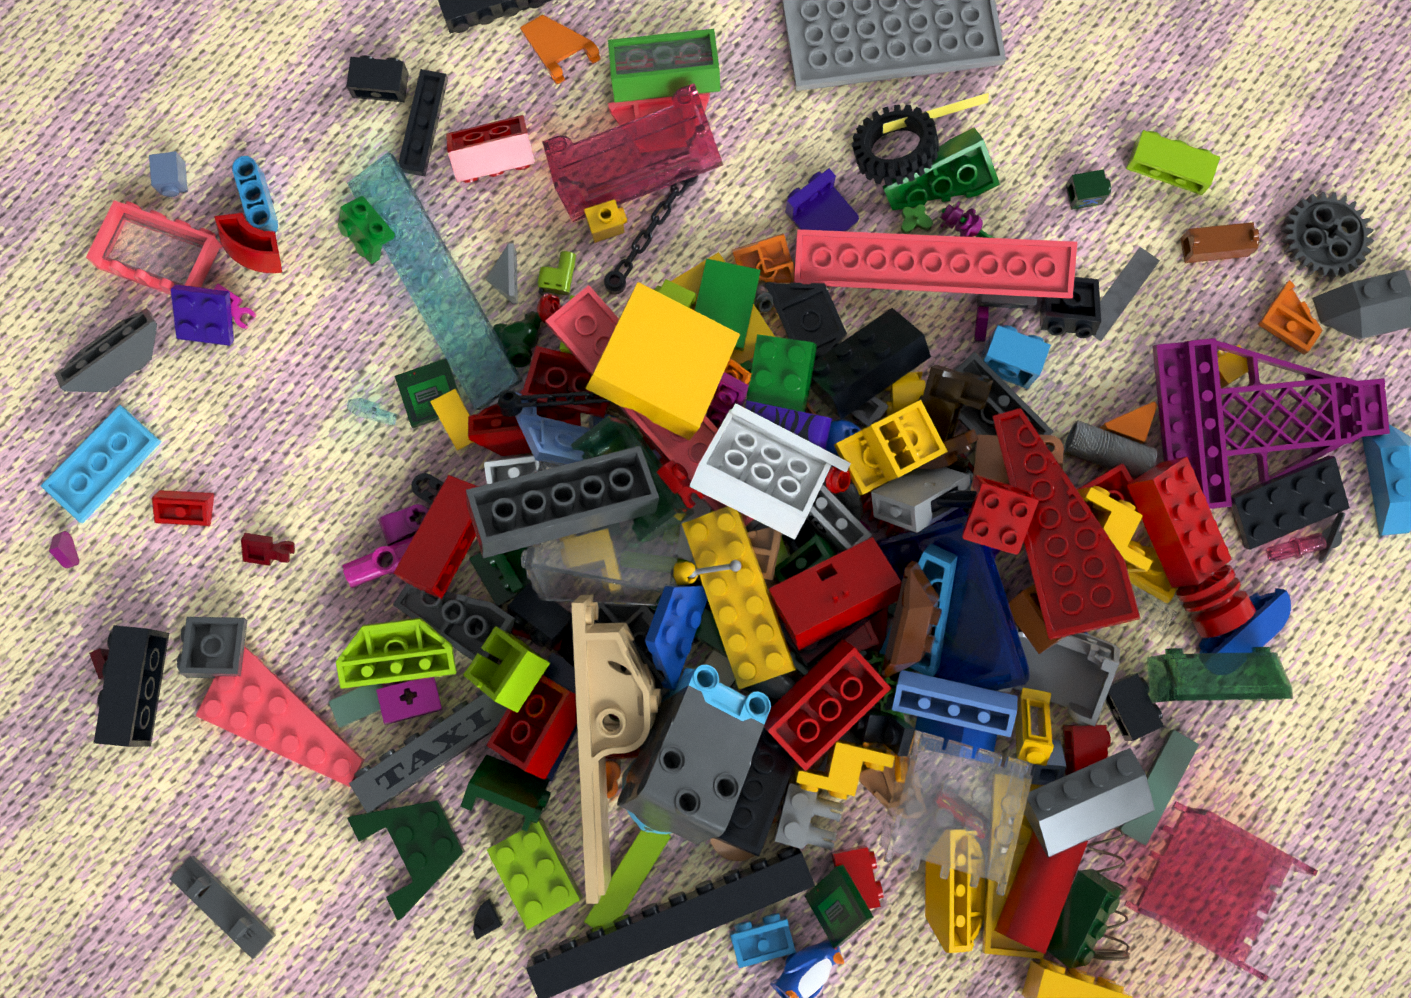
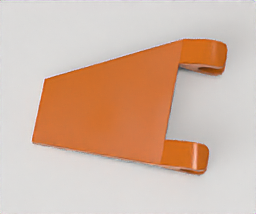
M544 15L520 27L555 84H560L565 80L563 71L557 63L581 49H584L591 63L594 64L601 60L599 49L594 42Z

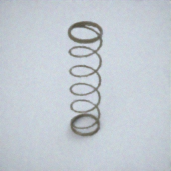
M1114 828L1115 830L1121 832L1119 836L1102 841L1093 842L1086 846V848L1091 851L1110 855L1122 860V863L1119 865L1101 870H1096L1099 873L1117 869L1125 864V860L1116 854L1090 847L1093 845L1102 844L1121 838L1124 835V832L1119 828ZM1112 881L1114 884L1124 889V891L1120 893L1119 897L1127 892V889L1123 885ZM1115 910V913L1125 917V921L1107 926V930L1124 925L1128 921V917L1124 913ZM1103 935V937L1118 941L1126 945L1127 949L1125 951L1111 949L1094 950V959L1107 961L1130 959V953L1128 952L1130 946L1126 942L1108 935Z

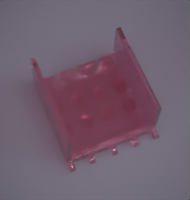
M1175 801L1173 807L1181 811V814L1174 828L1163 825L1161 830L1170 836L1161 854L1151 850L1148 855L1157 860L1148 881L1141 877H1138L1136 880L1138 884L1144 886L1137 903L1126 900L1124 906L1221 961L1266 982L1267 975L1245 963L1252 949V946L1244 942L1245 937L1255 942L1265 920L1256 914L1260 911L1268 915L1277 893L1269 889L1270 885L1280 889L1289 870L1316 876L1318 870L1209 810L1187 807Z

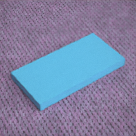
M119 405L40 486L78 522L84 523L153 452L161 441L130 412Z

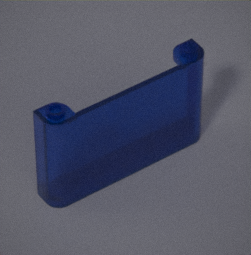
M969 514L931 524L917 533L909 530L876 540V543L901 582L905 567L911 561L919 563L923 551L930 544H934L957 555L940 666L934 677L994 691L1025 685L1029 681V666L991 548L964 540L962 537Z

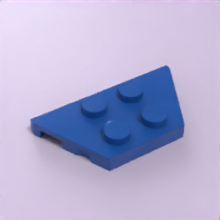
M701 584L697 586H665L648 630L645 643L649 652L652 653L656 669L663 671L665 679L662 685L665 689H676L686 658L691 651L696 630L701 623V616L707 602V596Z

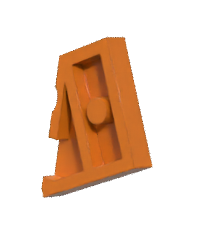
M1289 280L1284 284L1257 325L1305 355L1310 351L1323 330L1317 320L1311 316L1310 309L1305 301L1301 302L1293 290L1295 285Z

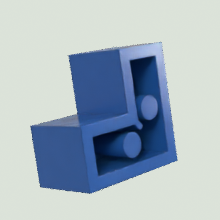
M917 716L912 747L992 764L997 734Z

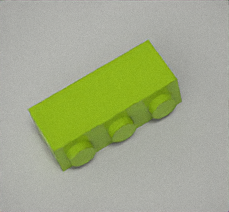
M1143 130L1134 143L1126 169L1203 195L1212 184L1220 156L1214 155L1207 149H1197L1188 146L1181 140H1171L1162 137L1155 131Z

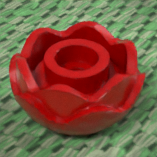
M547 293L538 301L537 312L545 324V320L562 307L559 297Z

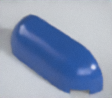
M1275 588L1273 593L1259 596L1257 592L1251 595L1249 598L1256 609L1253 617L1230 632L1201 640L1199 643L1200 652L1198 660L1202 666L1212 675L1224 677L1234 673L1278 634L1288 621L1291 611V600L1287 590Z

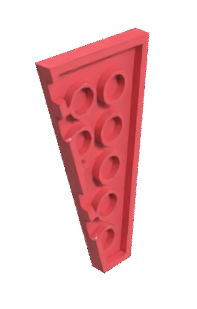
M245 646L241 676H215L196 714L198 718L348 787H351L349 783L356 779L354 774L361 769L364 759L349 744L338 736L323 719L317 716L299 696Z

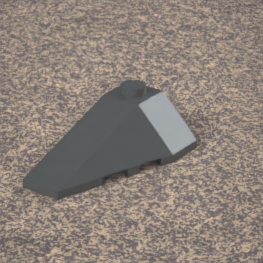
M408 583L393 603V606L412 619L422 618L450 642L455 649L472 661L477 653L497 663L499 658L484 651L481 647L495 626L511 634L515 622L514 617L491 602L448 591L440 599Z

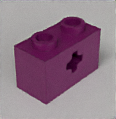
M435 677L414 679L404 683L399 681L383 683L382 688L376 689L385 725L442 711ZM407 690L418 696L413 698V704L408 705L406 701H401V697L406 695L405 691Z

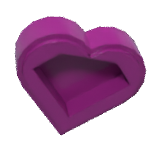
M977 307L975 341L985 342L989 307Z
M66 531L55 534L52 538L49 552L66 569L78 565L79 558L72 536Z

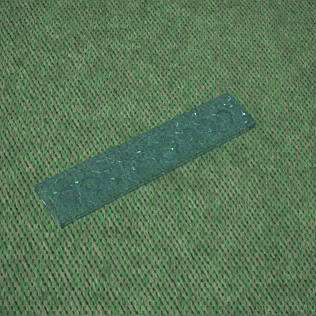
M387 152L347 184L355 198L365 197L395 233L394 239L382 246L475 410H481L499 398L503 392L509 391L521 383L523 379L516 367L509 361L506 355L507 351L395 156Z

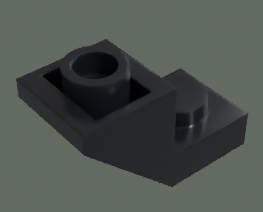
M871 708L850 728V731L863 743H882L897 756L908 757L915 729L899 716Z

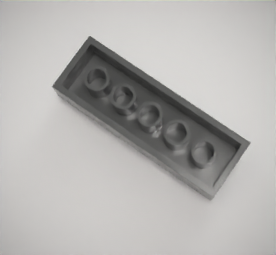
M641 446L466 490L467 508L483 558L656 513L659 496Z

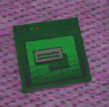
M447 358L395 375L412 428L439 420L430 401L455 388L459 393Z
M843 864L836 866L805 895L807 902L833 948L843 945L874 918Z

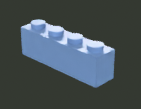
M902 670L899 674L892 710L1011 738L1017 714V696Z

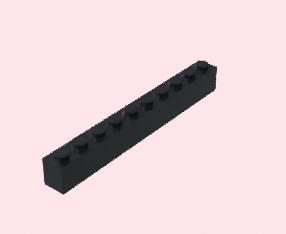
M793 846L783 848L777 852L776 857L769 860L760 858L749 864L750 868L742 871L733 869L723 874V879L714 883L708 880L698 884L695 887V891L687 894L684 891L678 892L670 896L668 902L659 906L657 903H652L643 907L641 913L630 917L629 914L618 917L613 921L614 926L603 930L602 926H597L586 932L587 936L575 940V937H571L560 942L558 948L549 952L547 949H542L533 953L530 956L531 959L528 960L526 970L537 998L555 996L814 887V881L800 848L793 849Z

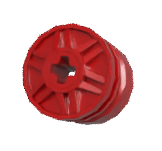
M1224 565L1218 571H1214L1198 585L1182 586L1176 590V595L1183 602L1185 611L1193 612L1190 619L1200 637L1210 638L1230 632L1246 623L1256 612L1246 591L1239 590L1241 583L1235 577L1236 574L1231 565Z

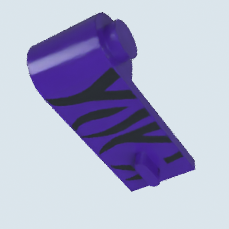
M747 400L746 409L824 450L826 449L832 418Z

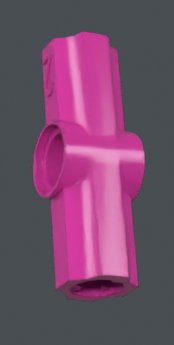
M414 536L388 547H379L371 554L342 565L345 578L350 587L355 588L386 574H393ZM386 554H392V564L388 567H383L382 558Z

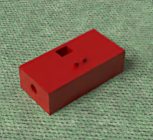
M871 537L769 588V593L776 612L797 649L801 650L898 601L902 582L875 539Z

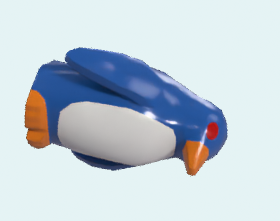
M828 939L803 948L797 953L790 954L785 961L783 973L779 978L773 980L770 985L781 998H815L827 981L832 966L844 964L840 947L833 948Z

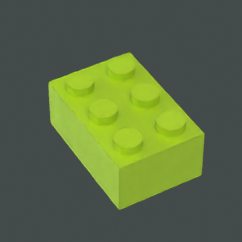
M543 819L539 820L537 824H531L527 832L521 830L487 849L527 930L582 899L583 895Z

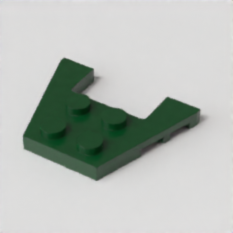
M439 800L359 814L347 818L358 841H362L387 828L412 878V883L386 897L397 921L407 915L414 905L465 852Z

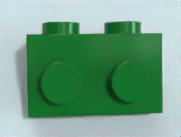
M363 196L340 207L338 228L341 234L352 241L357 253L361 257H365L370 264L380 260L382 245L395 237L392 229Z

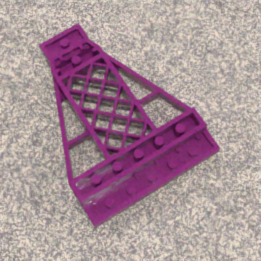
M1216 338L1152 346L1163 460L1169 461L1188 457L1210 509L1232 507L1227 456L1252 453L1256 455L1259 481L1239 491L1242 492L1307 465L1342 445L1350 444L1361 437L1390 434L1384 378L1356 381L1347 377H1337L1220 342ZM1217 349L1247 358L1249 370V384L1247 386L1221 389ZM1258 362L1301 374L1305 377V380L1262 384L1259 380ZM1309 386L1302 395L1293 389ZM1281 389L1275 398L1266 392V390ZM1314 390L1320 395L1321 403L1317 408L1307 401ZM1254 392L1248 401L1238 393ZM1287 393L1297 401L1290 411L1279 403ZM1228 394L1222 401L1221 395ZM1259 396L1270 403L1263 413H1260L1252 406ZM1232 398L1243 406L1236 416H1233L1225 409ZM1301 406L1312 413L1305 423L1295 416ZM1275 408L1285 416L1278 426L1267 418ZM1247 411L1257 418V421L1250 429L1240 421ZM1224 417L1230 421L1226 428H1224ZM1317 418L1323 423V431L1319 436L1310 429V426ZM1289 421L1299 428L1292 439L1282 431ZM1262 424L1273 431L1265 442L1255 434ZM1235 426L1245 433V436L1238 444L1228 437ZM1304 434L1314 440L1312 442L1298 443ZM1277 436L1287 443L1270 446ZM1250 439L1260 446L1244 448ZM1226 444L1229 445L1233 450H1227ZM1301 448L1312 449L1309 455L1269 475L1267 454L1269 452Z

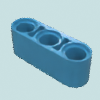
M241 156L234 161L232 171L246 219L254 228L263 231H275L276 233L279 227L265 175L254 159L249 156ZM253 169L251 174L244 176L248 170ZM260 193L257 199L251 200L255 194ZM267 217V221L264 224L258 225L261 219Z

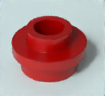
M834 466L829 469L825 478L826 487L831 493L846 491L851 481V475L848 470L844 472Z

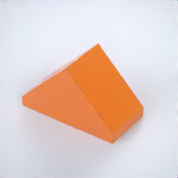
M1153 401L1110 420L1099 428L1142 444L1146 441L1157 404Z

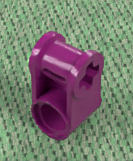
M416 504L380 517L378 521L387 546L414 536L421 525L416 522L419 519V513L426 515L429 508Z

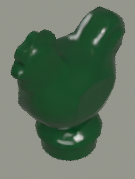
M531 311L525 314V319L510 324H495L491 329L492 338L496 342H501L507 350V358L513 367L522 368L531 362V349L536 346L539 340L538 329L542 322L538 312Z

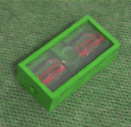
M714 29L608 40L611 81L615 103L721 91Z

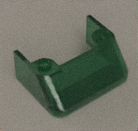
M607 416L571 444L574 450L584 452L582 455L583 460L641 446L659 496L656 513L633 518L634 525H632V529L637 535L636 539L639 542L652 541L694 514L693 508L690 509L685 506L681 496L678 493L674 494L656 473L663 465L638 430L629 421Z
M1252 647V653L1184 654L1183 648L1165 649V654L1147 657L1149 694L1152 703L1293 699L1292 685L1278 653L1271 652L1270 647Z

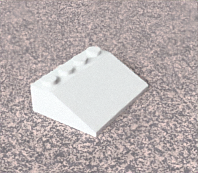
M730 409L701 459L689 487L795 539L810 512L831 464L731 413Z

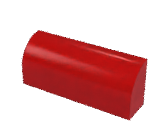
M451 475L447 476L393 574L428 594L440 599L443 598L476 537L467 508L466 490L479 486Z
M1033 831L994 931L1045 954L1088 841L1048 858Z

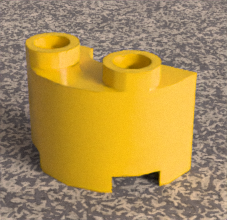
M922 371L909 372L884 390L890 392V401L885 402L889 406L885 411V416L896 413L917 402L920 396L924 394L926 384L925 380H922Z

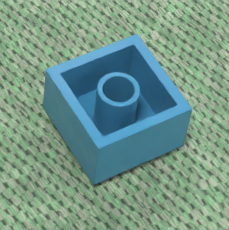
M997 325L986 341L981 359L1002 380L1028 389L1040 376L1051 344L1045 343L1044 339L1039 336H1026L1018 333V330L1012 326Z

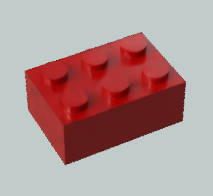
M542 675L518 713L507 708L486 746L522 770L545 780L577 724L576 694Z

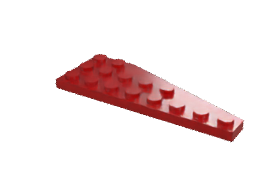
M1019 408L994 415L993 420L1009 484L1031 491L1039 500L1024 543L1049 640L1141 619L1123 556L1093 515L1022 409Z

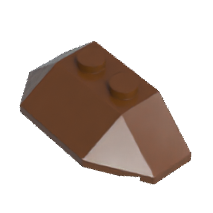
M911 561L904 570L880 673L883 679H887L919 662L925 653H930L933 648L935 636L931 635L933 625L937 626L942 609L937 608L939 596L918 562Z

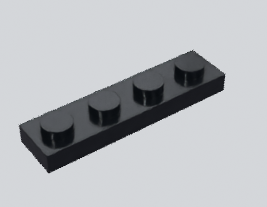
M420 69L397 166L399 172L426 176L448 82L446 73Z

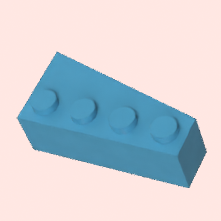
M930 544L923 551L918 564L939 596L937 608H941L942 611L937 626L933 625L931 635L935 636L931 652H926L919 662L910 666V668L934 677L940 666L957 555L934 544ZM891 627L879 652L883 655L886 653Z

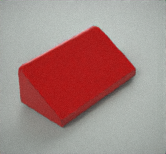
M160 490L152 496L154 523L210 526L214 493Z

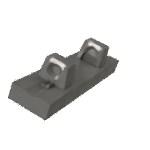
M190 856L170 878L184 894L252 959H255L276 936L195 856ZM209 887L202 896L199 895L203 889Z

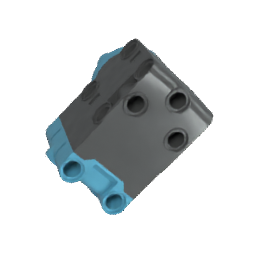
M701 665L696 669H684L676 689L670 690L661 699V707H658V713H656L653 726L646 740L640 746L637 758L632 761L622 775V791L617 805L626 809L639 828L645 832L656 834L674 833L696 845L700 842L720 837L728 826L749 771L753 753L770 712L771 704L769 698L761 692H753L748 696H744L734 689L719 683V675L716 669L710 665Z

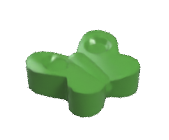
M920 204L915 209L910 207L903 209L902 233L909 234L915 227L923 230L931 229L933 221L925 214L926 208L924 205Z

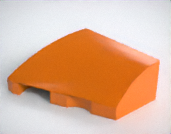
M784 233L732 249L736 265L761 270L759 280L776 283H794L795 268Z

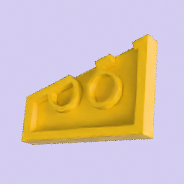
M1130 540L1128 546L1133 545L1142 549L1145 552L1144 556L1153 561L1147 572H1128L1131 583L1163 602L1169 603L1178 587H1171L1155 548L1142 546L1140 542Z

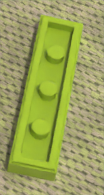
M643 830L639 832L611 877L605 895H601L599 903L593 906L584 923L592 928L602 926L603 930L614 926L613 921L624 914L671 838L670 834H656Z

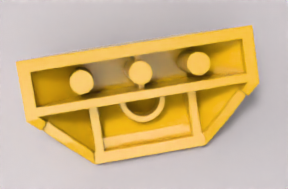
M946 829L926 855L925 918L945 952H969L973 949V941L977 937L984 921L985 857L974 838L972 829Z

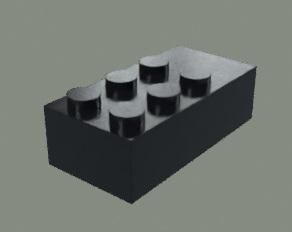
M891 308L814 361L810 384L811 390L840 419H843L931 358L925 336L895 309Z
M113 625V630L110 632L107 640L109 648L108 660L104 663L102 669L104 683L97 699L99 713L93 743L125 747H151L169 640L168 632Z

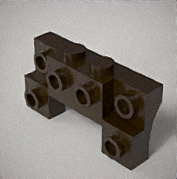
M940 365L931 366L924 394L920 396L918 401H922L942 441L954 437L963 404L977 409H982L986 406L993 380L969 372L961 373ZM957 455L958 460L946 466V468L966 474L969 459Z

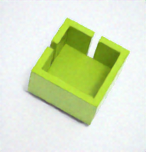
M495 626L481 648L503 660L502 663L498 664L477 653L463 676L480 688L493 701L518 713L550 662L517 637Z

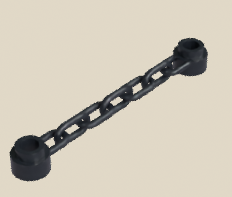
M684 163L679 166L677 177L670 187L671 193L666 201L660 202L652 213V222L648 228L639 232L631 245L632 251L627 259L621 260L614 271L609 272L605 276L604 285L609 293L617 295L625 290L626 278L633 268L632 262L637 254L643 253L652 241V232L655 227L666 220L672 210L671 204L676 196L682 195L687 187L697 183L699 172L694 164ZM685 170H691L693 172L689 176L683 174ZM678 182L683 185L680 191L678 187H675ZM663 206V209L667 211L660 220V217L656 216V214ZM644 234L643 237L647 239V241L640 249V245L636 244ZM623 264L625 268H628L624 275L619 272ZM618 278L620 281L618 284L613 285L610 283V280Z
M505 391L500 395L498 405L503 416L513 417L518 415L524 407L579 405L611 401L605 398L594 399V395L597 394L588 391L519 396L514 391ZM575 396H585V400H575ZM566 397V401H556V398ZM538 398H547V402L537 403ZM528 399L529 403H522L521 400Z

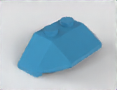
M1390 424V434L1362 437L1379 536L1405 534L1411 531V437Z

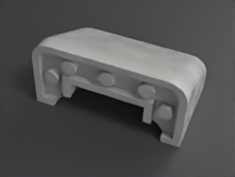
M1008 613L1009 621L1004 622L983 685L987 686L989 690L1002 693L1010 692L1012 688L1022 691L1023 687L1050 692V702L1067 707L1068 714L1072 716L1071 719L1075 723L1084 726L1088 724L1095 726L1119 666L1120 649L1108 641L1085 633H1078L1065 637L1041 654H1038Z

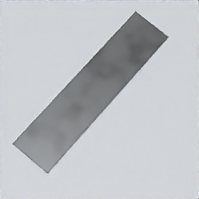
M1139 247L1100 301L1101 324L1096 335H1093L1100 341L1103 340L1160 261L1143 248Z

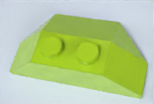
M422 618L362 625L336 660L341 689L457 673L452 644Z

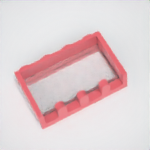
M114 200L86 258L97 269L171 295V288L175 284L201 288L222 245L215 238L216 235L205 228L196 230L180 219L171 221L157 211L151 210L149 213L143 211L141 207L132 202L126 201L124 204Z

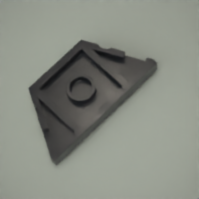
M765 283L768 292L772 295L773 304L788 338L813 342L817 345L814 361L839 345L847 336V332L825 283Z

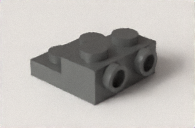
M187 617L186 625L181 629L183 648L182 653L177 658L179 673L186 678L241 676L248 620L233 617Z

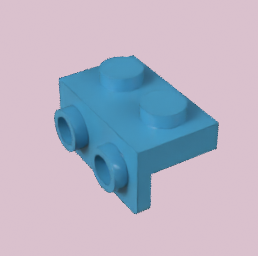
M779 913L764 916L762 918L763 922L752 925L751 921H745L734 925L735 930L729 932L739 968L796 953L786 916L780 917Z

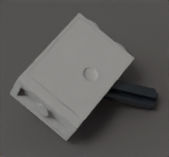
M946 467L939 469L916 468L871 492L873 513L875 518L908 529L911 533L916 534L958 508H972L977 492L970 491L968 474Z

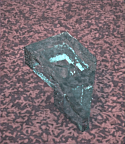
M362 398L348 400L347 408L356 416L382 424L395 425L397 414L379 409L380 404Z

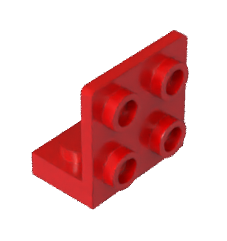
M975 475L971 486L977 492L962 533L963 539L1018 555L1038 505V498L1031 491Z

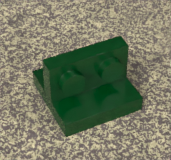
M529 547L483 558L480 552L469 558L498 607L514 599L529 583L536 586L547 579Z

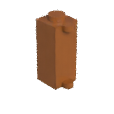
M1254 222L1188 229L1180 238L1184 263L1249 257L1258 249L1260 241L1259 230L1255 229Z

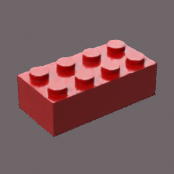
M1188 457L1160 462L1127 484L1139 514L1143 515L1141 519L1172 588L1198 585L1214 571H1218L1232 560Z
M842 639L770 708L764 728L807 771L891 687L854 646Z

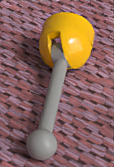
M733 560L730 564L698 569L692 562H679L674 566V579L679 586L689 585L696 581L698 574L730 569L737 572L741 569V562Z

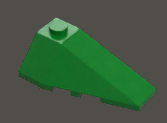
M975 127L949 139L939 146L936 161L932 160L933 166L930 169L924 167L925 174L921 177L915 172V180L909 182L908 177H903V184L897 185L896 179H893L892 185L885 184L882 186L893 211L904 209L905 207H916L920 204L925 205L930 200L941 199L942 202L951 201V197L954 196L976 197L1000 185L984 139Z

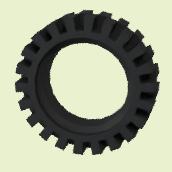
M899 104L894 105V111L889 112L888 106L882 108L884 114L879 115L875 111L872 113L873 120L866 117L863 120L864 126L858 125L856 128L857 133L853 135L854 142H852L857 166L862 175L865 174L866 178L870 181L874 178L877 184H881L883 178L886 185H892L893 179H896L897 185L903 184V177H908L909 182L915 180V172L921 177L925 174L924 167L930 169L933 166L932 160L936 161L938 157L939 140L934 120L930 118L929 113L926 111L922 113L919 107L912 111L911 105H905L904 110L901 111ZM908 117L904 121L907 127L883 134V124ZM911 131L920 137L918 146L911 153L903 157L881 159L872 153V148L876 141L889 133Z

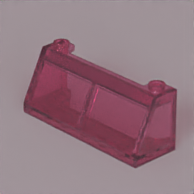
M695 83L678 89L672 96V106L575 143L569 137L563 135L542 141L555 190L572 222L585 218L584 209L614 199L616 204L620 205L723 166Z

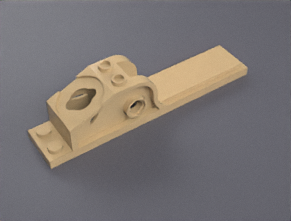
M593 594L580 595L571 603L586 904H598L601 895H605L611 881L605 756L628 753L644 743L655 721L658 707H661V689H656L655 678L647 663H643L633 643L635 639L627 623L594 624V620H598V603L593 602ZM621 665L626 667V671L624 673L621 670ZM610 714L616 715L619 719L613 718Z

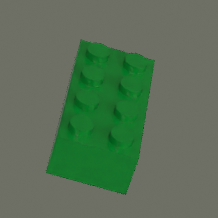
M757 334L747 400L806 413L817 345L813 342Z

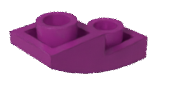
M725 372L721 377L715 397L707 411V417L718 430L729 410L733 409L735 403L743 406L749 387L748 384Z

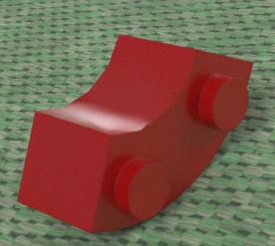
M243 213L214 216L222 247L234 261L254 271L282 273L275 231H263L254 228L246 221Z

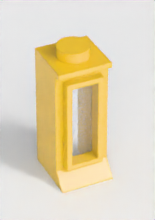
M1022 688L1017 701V714L1015 718L1017 761L1042 766L1047 765L1054 748L1050 717V692Z

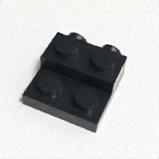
M1074 277L1072 299L1042 297L1043 302L1040 307L1041 330H1047L1049 334L1054 336L1061 335L1064 332L1076 333V336L1079 338H1088L1091 335H1096L1101 324L1099 279Z

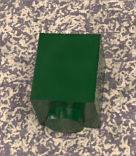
M1104 169L1074 174L1066 183V189L1071 210L1102 205L1111 193V183L1105 177Z

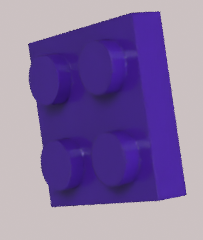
M176 284L171 288L176 339L228 346L234 342L230 291Z

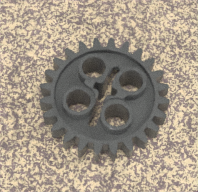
M1321 192L1317 197L1311 194L1306 200L1303 198L1296 204L1297 206H1294L1289 211L1290 214L1284 219V222L1288 225H1285L1281 232L1288 235L1281 242L1289 243L1290 245L1284 252H1293L1294 256L1290 259V262L1299 260L1298 270L1303 269L1305 266L1308 267V276L1318 271L1319 279H1322L1327 274L1330 280L1338 275L1344 277L1349 272L1352 273L1359 268L1358 265L1366 261L1365 256L1372 251L1367 246L1372 244L1374 240L1367 236L1374 229L1365 227L1370 218L1362 219L1361 215L1365 210L1360 209L1356 211L1354 209L1356 201L1348 205L1346 203V195L1337 200L1336 192H1333L1328 198L1325 192ZM1316 215L1320 216V217L1322 218L1323 222H1321L1320 220H1318V218L1316 217ZM1342 226L1347 229L1348 233L1342 229ZM1306 238L1310 239L1313 245H1310ZM1332 249L1338 253V256L1333 254Z

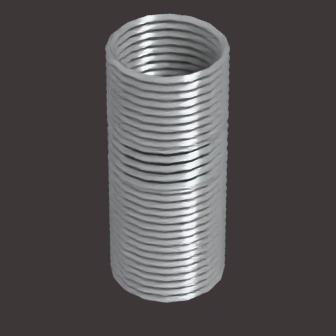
M1079 420L1073 424L1064 446L1065 453L1087 462L1090 461V463L1093 462V464L1096 463V465L1099 464V466L1104 468L1107 467L1110 470L1124 463L1134 479L1153 468L1157 458L1156 448L1148 447V445H1143V443L1140 444V442H1135V440L1132 441V439L1110 433L1082 421L1079 422Z

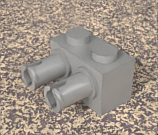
M787 783L773 840L803 849L808 843L832 851L834 843L823 840V838L835 841L837 832L813 827L810 821L811 817L818 815L840 822L842 814L832 812L830 809L843 812L844 803L820 798L819 794H817L818 792L803 790L799 785Z

